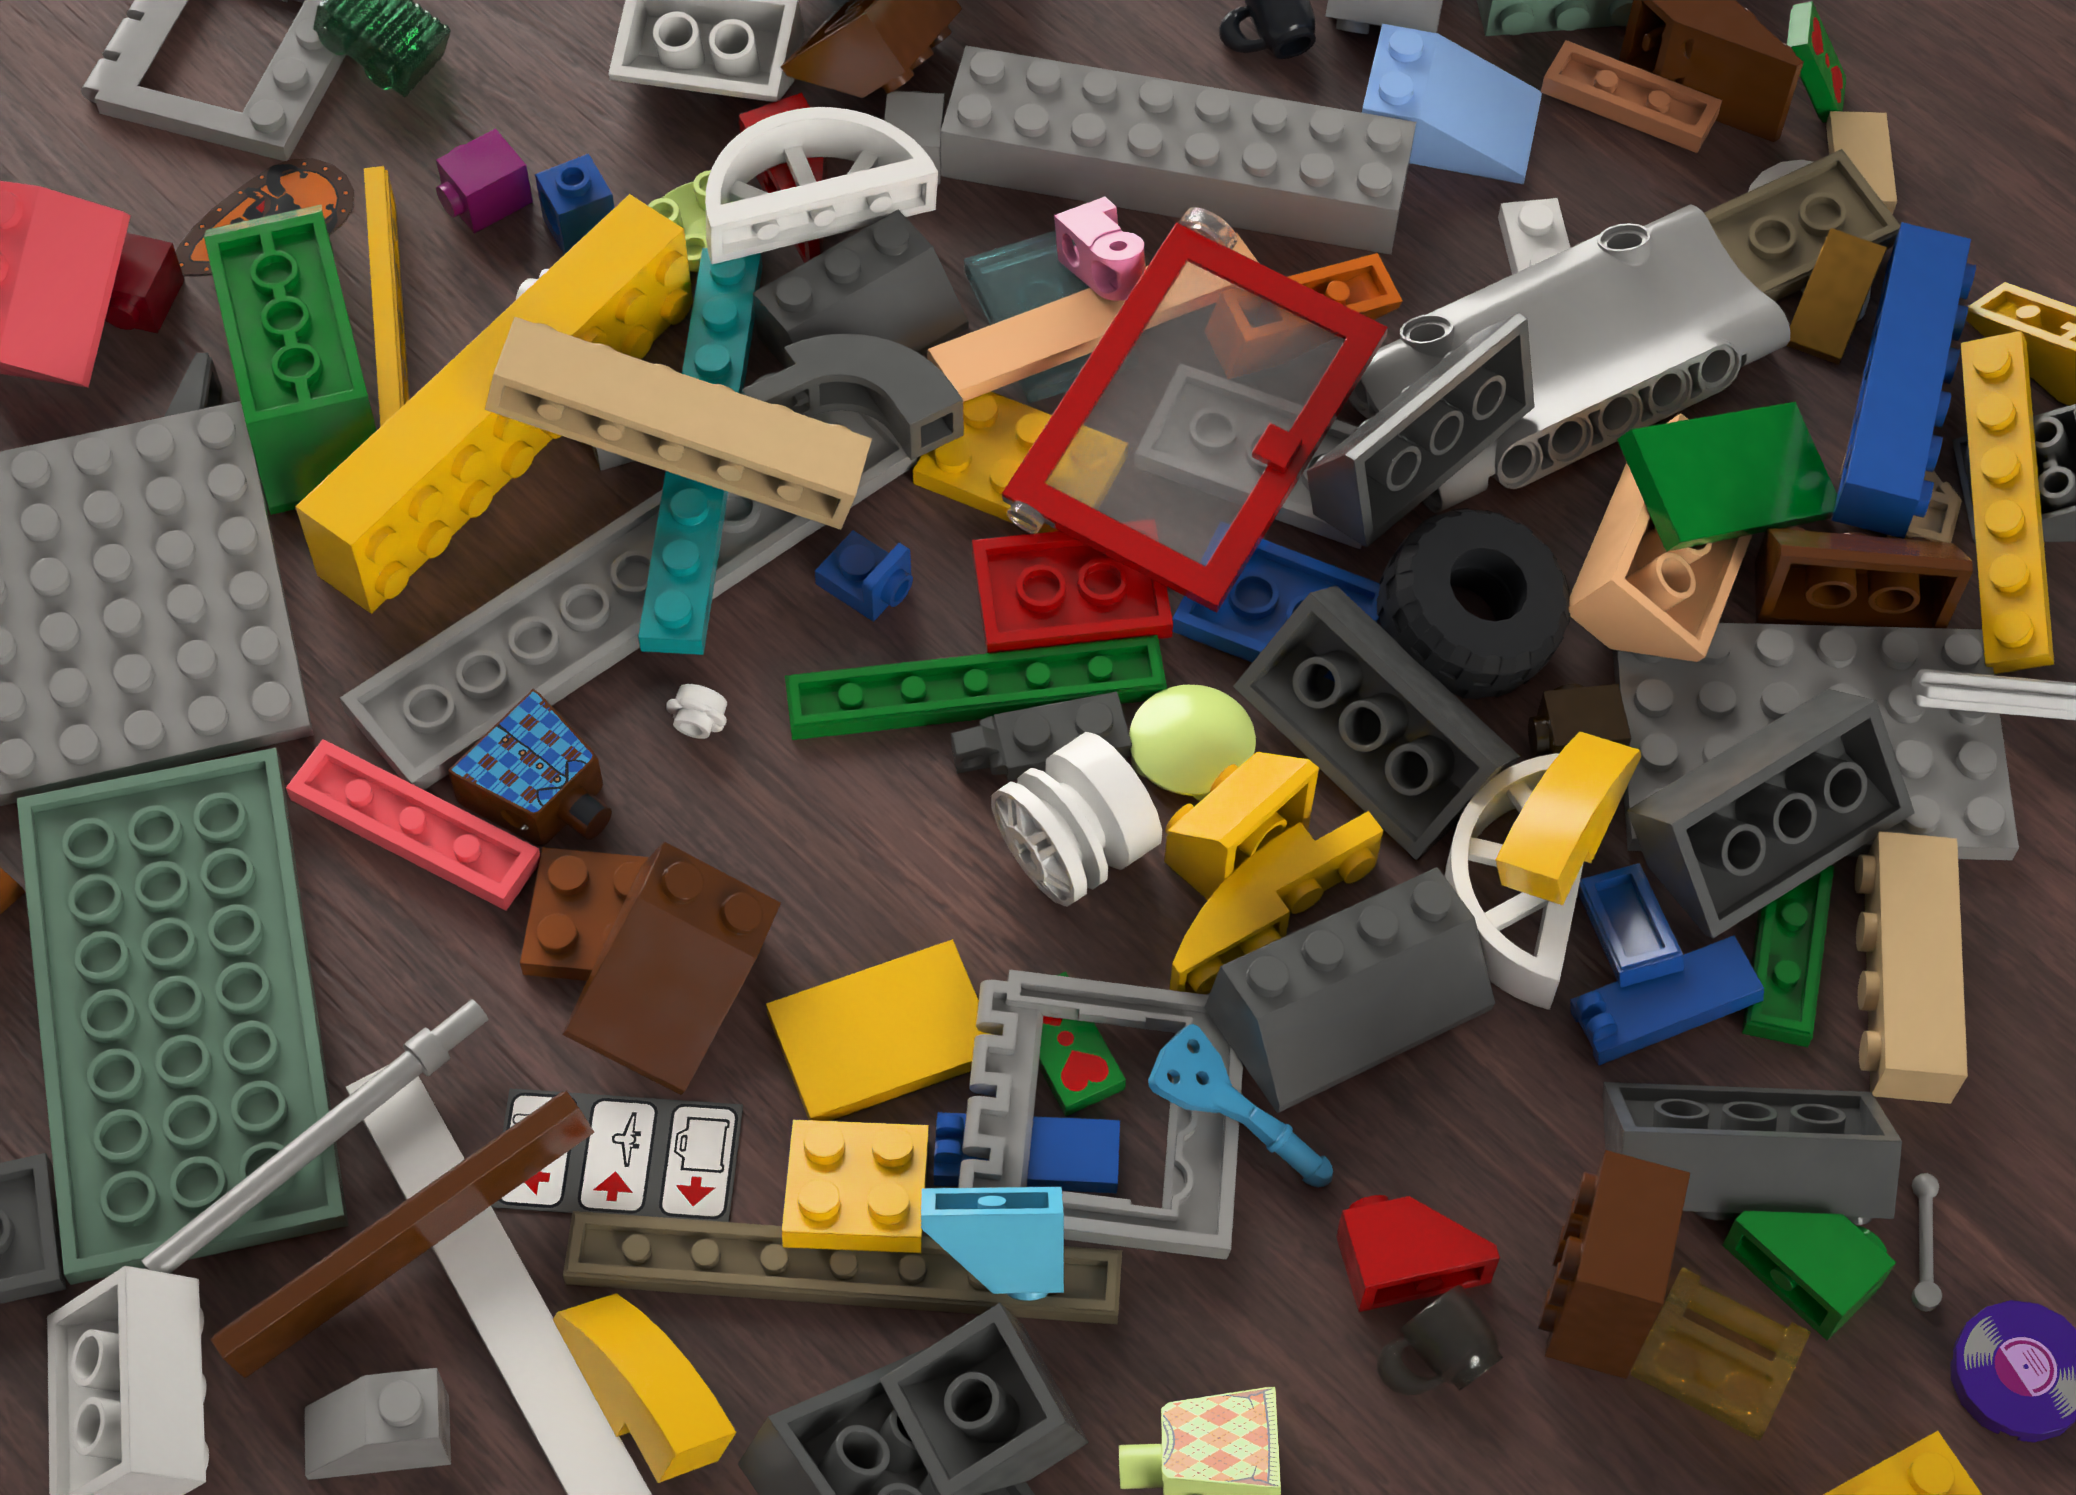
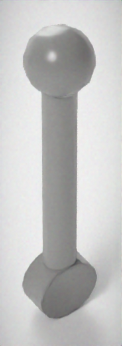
M1921 1173L1912 1182L1913 1193L1919 1198L1920 1283L1913 1290L1911 1298L1916 1308L1926 1312L1934 1310L1942 1299L1941 1289L1934 1283L1933 1197L1938 1194L1939 1183L1934 1175Z

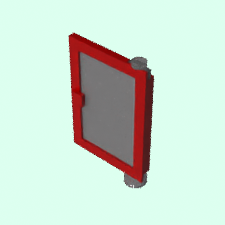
M1193 207L1186 210L1179 223H1175L1002 492V500L1011 505L1007 511L1008 518L1021 529L1030 533H1038L1042 525L1046 523L1217 613L1387 337L1388 327L1234 251L1233 248L1237 243V235L1232 227L1216 214L1202 208Z

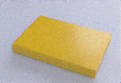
M953 939L766 1003L767 1015L808 1120L832 1121L970 1072L974 1038L981 1034H989L981 1032L976 1028L979 1000Z

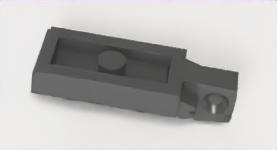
M1117 692L995 714L994 717L991 716L980 720V725L977 727L951 733V750L957 774L990 768L992 775L1006 774L1007 781L1016 780L1030 768L1046 773V759L1085 732L1099 735L1111 744L1124 759L1131 756L1130 748L1132 747Z

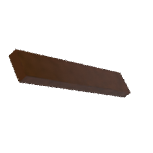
M567 1090L565 1092L562 1091L214 1334V1337L211 1339L222 1359L242 1377H248L595 1133Z

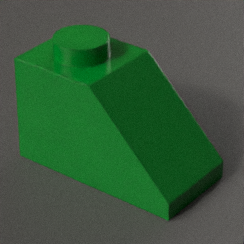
M1743 1211L1735 1219L1722 1245L1827 1341L1876 1293L1896 1264V1261L1887 1254L1885 1245L1876 1234L1865 1227L1854 1225L1843 1214Z

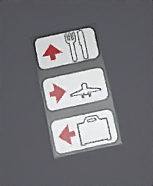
M510 1088L503 1132L561 1092ZM569 1093L595 1133L491 1205L492 1208L563 1213L579 1211L729 1222L743 1105Z

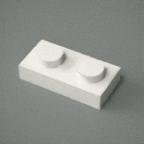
M1558 198L1501 203L1498 220L1512 275L1570 248Z

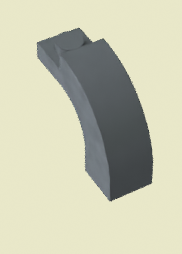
M831 334L798 341L784 347L786 369L778 373L766 374L757 379L752 385L742 389L743 395L770 404L786 406L794 412L808 417L840 410L868 415L881 422L890 430L910 460L964 435L963 399L943 372L916 351L891 340L875 336Z

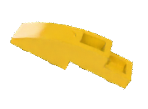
M1367 811L1316 841L1303 824L1298 822L1271 839L1252 856L1248 857L1221 883L1201 908L1185 934L1172 963L1169 990L1204 995L1210 993L1220 966L1286 936L1290 911L1293 914L1301 913L1313 906L1321 898L1325 890L1343 880L1346 883H1353L1366 876L1377 863L1384 831L1371 813Z

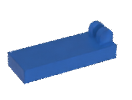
M1735 935L1683 955V971L1620 988L1618 981L1570 999V1012L1575 1022L1580 1023L1593 1048V1056L1597 1064L1602 1065L1762 1002L1764 987Z
M937 1112L934 1186L958 1187L960 1166L963 1160L978 1159L988 1161L986 1158L968 1156L962 1151L966 1120L965 1113ZM1034 1116L1027 1187H1061L1062 1191L1117 1193L1120 1120Z

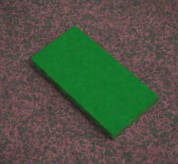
M1796 402L1631 429L1617 439L1666 552L1766 532L1767 528L1781 529L1826 520L1833 516L1837 493Z

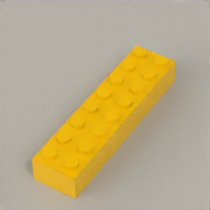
M629 194L295 506L317 576L371 614L387 599H392L399 595L406 587L410 576L429 558L439 556L448 546L451 537L470 518L480 516L490 505L493 496L512 478L523 475L530 467L534 457L552 439L561 437V435L485 410L492 377L514 317L532 323L546 324L558 332L594 344H604L615 349L617 352L642 359L650 350L653 341L671 324L675 325L681 322L693 304L684 228Z

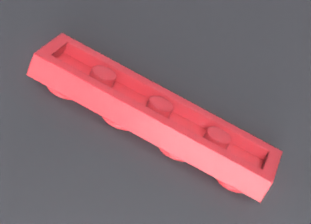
M322 739L286 787L291 801L507 911L539 866L541 857L539 848Z

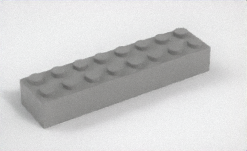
M966 45L940 131L941 176L1085 202H1092L1106 197L1116 207L1391 255L1409 169L1416 122Z

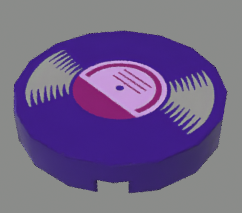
M2010 1300L1985 1307L1965 1324L1954 1344L1953 1359L1950 1362L1951 1381L1961 1405L1981 1426L1996 1434L2002 1431L2009 1436H2017L2019 1441L2035 1443L2060 1436L2076 1422V1329L2064 1316L2037 1303Z

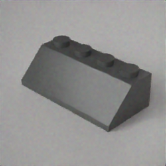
M1517 313L1476 332L1457 349L1448 352L1440 363L1418 381L1405 387L1397 398L1375 416L1365 420L1353 434L1331 452L1322 455L1306 471L1313 514L1367 548L1535 408L1528 318Z
M1337 586L1309 593L1233 686L1365 812L1369 811L1378 824L1415 860L1420 859L1458 824L1465 807L1479 790L1497 774L1513 766L1520 758L1508 744L1438 679L1415 661L1395 639ZM1329 670L1332 672L1335 682L1324 677Z
M1832 689L1825 690L1627 810L1647 866L1701 931L1711 938H1715L1876 837L1878 831L1885 832L1915 813L1877 700Z
M1438 867L1220 966L1204 1008L1274 1110L1279 1113L1492 1010L1495 1000L1475 917Z
M1603 1082L1605 1150L1690 1172L1683 1211H1694L1698 1216L1713 1220L1730 1219L1734 1217L1735 1213H1742L1743 1211L1843 1214L1854 1225L1867 1224L1871 1222L1872 1218L1894 1219L1902 1140L1872 1092Z

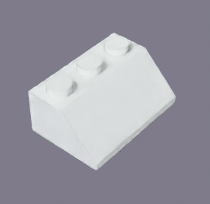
M625 0L609 69V78L615 81L770 102L779 101L795 79L788 77L780 66L802 45L804 37L799 0Z
M124 1266L47 1316L50 1495H184L206 1482L209 1449L204 1435L203 1402L206 1396L207 1385L205 1376L202 1374L201 1334L204 1327V1314L200 1308L199 1279Z

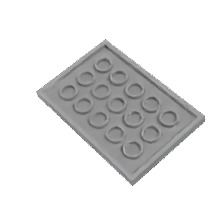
M1718 623L1706 657L1698 662L1613 650L1615 684H1619L1632 738L1629 747L1641 751L1640 761L1624 792L1628 851H1642L1627 812L1629 808L1827 689L1877 700L1915 812L1885 832L1957 838L1958 859L2013 860L2019 849L2000 714L1920 707L1914 704L1912 699V678H1915L1918 671L1922 669L1994 675L1993 667H1986L1982 629ZM1875 838L1846 856L1859 857V855H1867Z

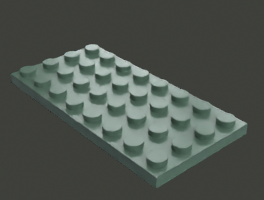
M277 748L17 798L64 1276L70 1285L106 1278L124 1266L146 1269L141 1260L332 1110L283 771ZM333 1143L188 1260L349 1226L337 1143Z

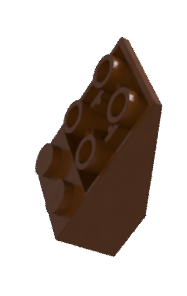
M1633 0L1619 61L1722 100L1720 111L1715 121L1772 142L1777 141L1781 137L1804 63L1796 56L1790 46L1782 43L1757 20L1756 16L1749 9L1744 8L1736 0Z

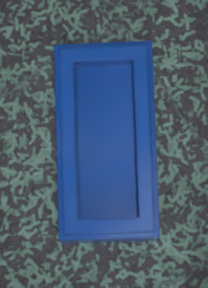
M1640 863L1580 879L1579 897L1620 988L1684 970L1683 953Z

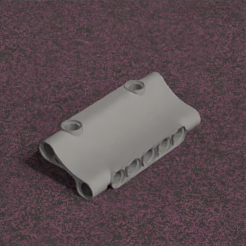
M1690 204L1645 226L1627 223L1609 227L1601 232V234L1429 314L1410 319L1400 328L1401 339L1379 348L1350 395L1349 401L1366 418H1372L1397 398L1405 387L1418 381L1440 363L1448 352L1457 349L1476 332L1517 313L1528 318L1535 408L1423 500V503L1430 511L1439 513L1485 491L1488 487V477L1490 476L1506 488L1517 489L1524 487L1617 442L1619 437L1631 429L1648 427L1721 392L1730 386L1737 377L1741 367L1787 346L1790 341L1791 332L1789 322L1780 306L1760 291L1740 271L1721 244L1706 215L1697 206Z

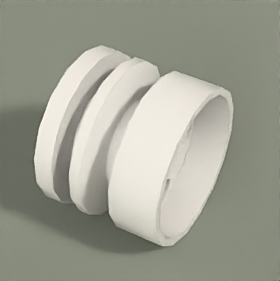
M1083 733L1046 759V773L1030 768L1017 778V783L1009 782L991 795V808L995 821L1010 852L1023 871L1044 894L1055 903L1066 907L1086 895L1087 887L1094 889L1105 882L1108 878V866L1122 870L1161 844L1162 827L1158 812L1147 789L1122 755L1111 744L1093 733Z

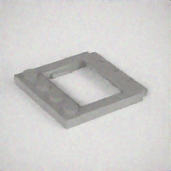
M134 0L127 11L128 18L122 20L103 52L105 59L98 60L81 89L82 95L87 100L96 103L99 114L281 161L289 160L376 1L293 0L301 2L303 5L243 112H238L139 86L189 0Z
M1009 970L1007 981L985 980L981 982L976 1028L981 1032L989 1034H981L974 1038L969 1089L976 1094L995 1096V1098L973 1096L968 1099L962 1151L968 1156L986 1158L988 1161L978 1159L963 1160L960 1166L958 1188L1027 1187L1043 1016L1172 1032L1175 1035L1187 1025L1194 1024L1200 1027L1221 1055L1232 1087L1241 1093L1243 1063L1204 1008L1209 995ZM1187 1043L1189 1051L1194 1053L1192 1046ZM1196 1075L1198 1083L1202 1085V1079ZM1170 1102L1162 1208L1131 1205L1130 1199L1063 1191L1064 1239L1227 1260L1232 1243L1239 1122L1221 1113L1186 1110Z

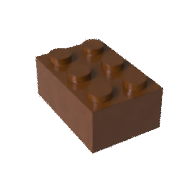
M1605 1150L1596 1174L1583 1171L1576 1199H1572L1565 1226L1562 1225L1552 1263L1556 1270L1551 1289H1547L1540 1314L1538 1329L1550 1332L1545 1357L1627 1379L1664 1303L1690 1172Z

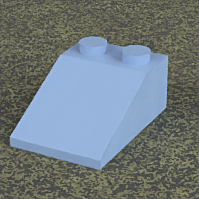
M1382 24L1362 113L1416 122L1410 164L1524 184L1542 93L1540 90L1438 33Z

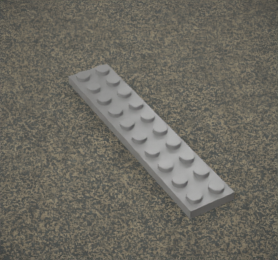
M840 410L824 412L811 417L828 424L842 425L852 432L872 438L851 508L917 464V458L910 460L890 430L881 422L868 415ZM662 490L340 697L345 713L401 779L423 790L427 789L449 774L448 770L532 689L539 692L552 706L640 648L638 635ZM728 492L712 600L825 524Z

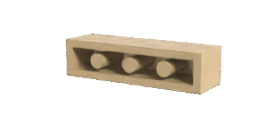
M1878 831L1868 854L1859 855L1857 859L1854 880L1856 893L1865 894V912L1860 913L1856 929L1857 950L1866 952L1867 971H1862L1860 975L1857 996L1859 1010L1868 1011V1031L1863 1032L1859 1048L1860 1069L1862 1071H1870V1092H1872L1874 1097L1951 1104L1968 1076L1957 838Z

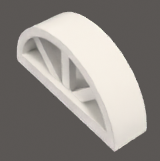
M814 107L786 111L763 119L745 129L724 148L715 161L708 177L705 201L706 241L711 264L868 227L898 209L905 217L936 210L938 171L928 154L914 139L894 125L866 113L833 107ZM834 157L855 162L847 175L816 182L807 158ZM787 162L797 187L767 193L747 183L765 170Z
M1560 753L1538 756L1515 764L1497 774L1472 797L1458 821L1444 875L1475 917L1490 981L1512 996L1548 1010L1551 1008L1560 982L1583 864L1563 905L1522 892L1484 913L1471 885L1468 860L1497 867L1495 859L1503 844L1478 839L1477 837L1489 824L1506 812L1515 808L1519 813L1521 812L1531 793ZM1543 908L1534 956L1520 949L1500 932V930Z

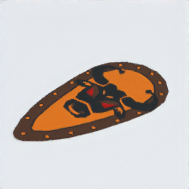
M314 158L290 159L269 167L212 208L189 231L176 250L183 275L212 274L204 239L207 229L322 205L330 235L345 223L353 209L354 189L347 175L333 164Z

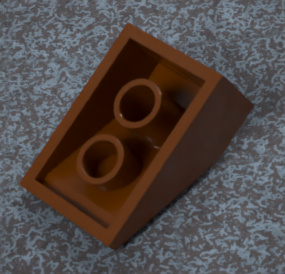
M664 841L641 866L562 1035L682 1095L690 1084L755 963L781 902Z

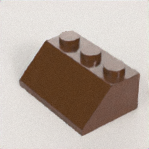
M848 0L841 4L780 67L788 77L860 98H864L880 87L883 88L886 94H889L909 81L915 75L912 70L933 55L934 52L931 48L941 43L952 33L948 25L962 8L957 0Z
M1799 527L1767 528L1755 560L1756 623L1946 629L1973 573V561L1954 543L1935 542L1922 537L1898 539L1868 536L1860 532L1837 534L1806 531Z

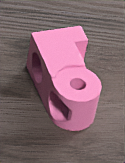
M1106 197L1054 215L1058 261L1099 296L1114 301L1127 300L1146 270L1145 249L1141 237L1134 233L1123 232L1118 226L1117 207Z

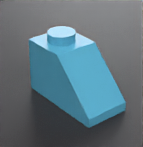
M1061 1187L922 1188L921 1229L993 1294H1007L1011 1298L1024 1301L1038 1300L1046 1297L1048 1293H1064V1212Z

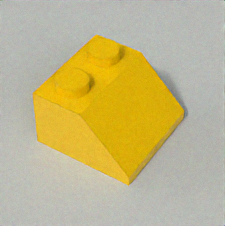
M1256 752L1240 767L1236 764L1228 766L1216 778L1211 786L1210 793L1195 807L1191 803L1184 805L1170 819L1165 829L1167 837L1164 862L1209 900L1227 877L1271 839L1298 822H1301L1308 831L1319 767L1309 759Z

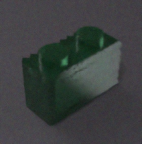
M322 0L317 6L313 30L317 32L319 40L329 51L336 55L347 54L364 67L365 74L376 86L385 90L392 88L403 97H407L417 83L421 82L424 75H427L437 61L441 60L451 32L447 24H441L438 18L432 17L429 11L423 10L420 4H416L412 0Z

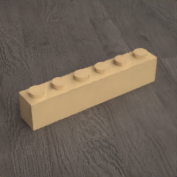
M514 317L496 365L485 410L840 530L855 499L872 438L852 432L842 425L828 424L796 413L786 406L770 404L737 393L727 386L711 384L676 372L666 365L652 364L617 352L610 346L594 344L558 332L546 324L532 323Z

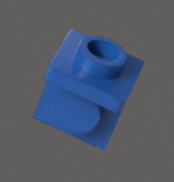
M852 530L815 570V583L874 622L889 605L895 607L900 604L912 586L913 576L911 575L910 549L898 543L888 553Z

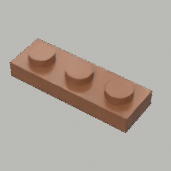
M1565 40L1545 74L1541 93L1695 153L1699 152L1718 117L1722 100L1567 40Z

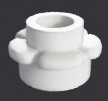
M695 684L681 685L676 698L668 700L666 704V710L673 714L675 719L673 726L679 732L693 738H708L711 731H722L727 722L724 716L727 707L726 699L716 691Z

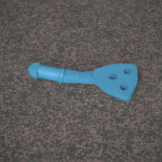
M1194 1024L1187 1025L1160 1050L1148 1079L1152 1092L1183 1109L1221 1113L1244 1124L1266 1145V1149L1269 1152H1276L1302 1175V1181L1306 1184L1319 1188L1328 1185L1332 1181L1333 1168L1326 1156H1319L1293 1133L1291 1125L1284 1124L1256 1107L1232 1087L1221 1055L1200 1027ZM1187 1043L1192 1046L1194 1053L1189 1051ZM1167 1073L1173 1077L1174 1083L1169 1081ZM1196 1075L1202 1079V1085L1198 1083Z

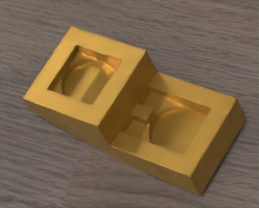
M1830 228L1791 322L1790 341L1787 346L1839 365L1887 247Z

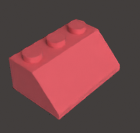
M0 181V374L89 388L131 215L41 186Z

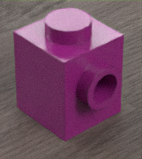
M496 128L467 144L455 147L448 154L436 159L441 184L436 187V193L443 208L452 218L459 215L474 234L533 202L527 166Z

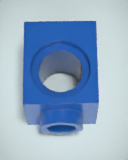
M589 154L535 174L543 220L563 255L615 208L613 194Z

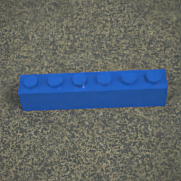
M1901 222L1887 261L1831 521L1904 539L1913 516L1924 518L1926 515L1934 482L1924 480L1925 471H1934L1943 437L1933 435L1934 426L1942 428L1951 400V393L1942 391V384L1951 383L1960 354V349L1952 348L1950 344L1951 340L1959 341L1968 313L1967 306L1958 305L1959 298L1967 299L1976 271V265L1967 263L1971 243L1970 238Z

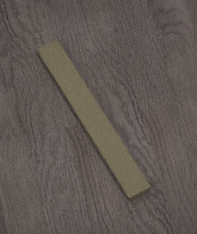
M573 1211L563 1278L565 1285L979 1315L1001 1303L1014 1317L1118 1324L1122 1250L1064 1246V1293H1048L1044 1298L1024 1301L1011 1298L1007 1294H993L937 1242L928 1236H922L921 1253L782 1247V1226Z

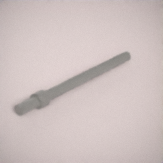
M471 999L432 1031L426 1027L403 1044L405 1050L403 1054L141 1260L147 1270L169 1274L421 1073L430 1076L450 1060L448 1052L488 1021V1017L483 1009Z

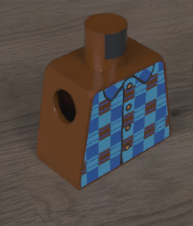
M532 689L448 770L455 797L459 804L536 845L547 844L566 825H569L587 840H591L604 830L612 815L611 808L595 797L603 786L599 760L596 754L535 689Z

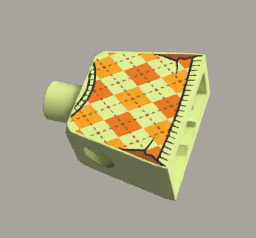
M1275 1387L1168 1402L1161 1408L1162 1444L1119 1445L1121 1489L1163 1488V1495H1281Z

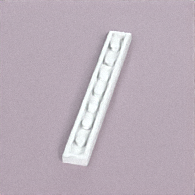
M385 1067L346 1086L349 1096ZM419 1076L363 1120L406 1200L465 1160ZM488 1207L432 1247L434 1253L566 1495H652L621 1438L615 1436L557 1329L553 1316L492 1207Z

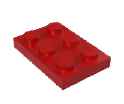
M1155 521L1125 524L1159 542ZM1061 531L972 540V557L986 653L1158 635V639L1172 638L1173 619L1166 586Z

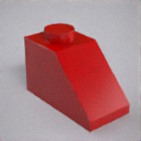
M1372 1195L1355 1201L1349 1206V1209L1342 1210L1336 1235L1358 1312L1489 1284L1492 1282L1500 1259L1497 1246L1494 1243L1410 1196L1389 1200L1385 1195Z

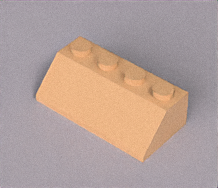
M1680 413L1667 423L1689 419ZM1626 462L1569 597L1568 609L1569 613H1571L1570 617L1609 649L1698 662L1706 657L1752 535L1666 552Z

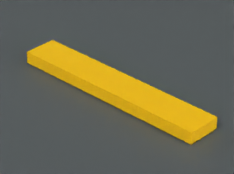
M384 166L364 168L380 427L410 400L397 211L388 170H385Z

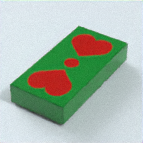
M1813 1L1795 4L1790 13L1787 45L1804 62L1800 78L1819 119L1824 123L1827 122L1830 111L1843 112L1846 75Z
M1066 971L1063 972V973H1061V974L1056 975V976L1069 977V976L1067 975ZM1043 1016L1038 1067L1065 1117L1125 1090L1126 1079L1094 1022Z

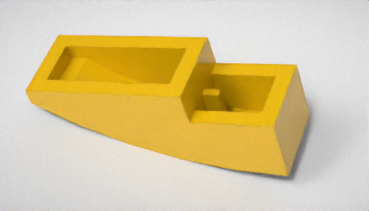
M1579 732L1549 766L1525 803L1495 860L1501 885L1563 905L1583 862L1592 863L1640 761L1641 751Z
M615 1293L556 1313L553 1321L615 1436L618 1437L629 1432L631 1433L657 1483L719 1461L737 1432L717 1399L690 1361L670 1338L642 1311Z

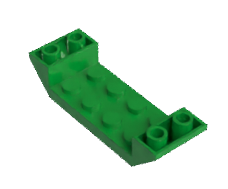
M322 205L207 229L204 235L244 418L271 515L296 509L295 506L377 431Z

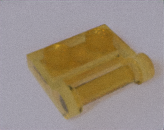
M1682 1267L1630 1375L1760 1441L1811 1331L1793 1322L1786 1327L1700 1284V1275ZM1688 1308L1775 1352L1773 1361L1771 1362L1682 1317L1685 1309Z

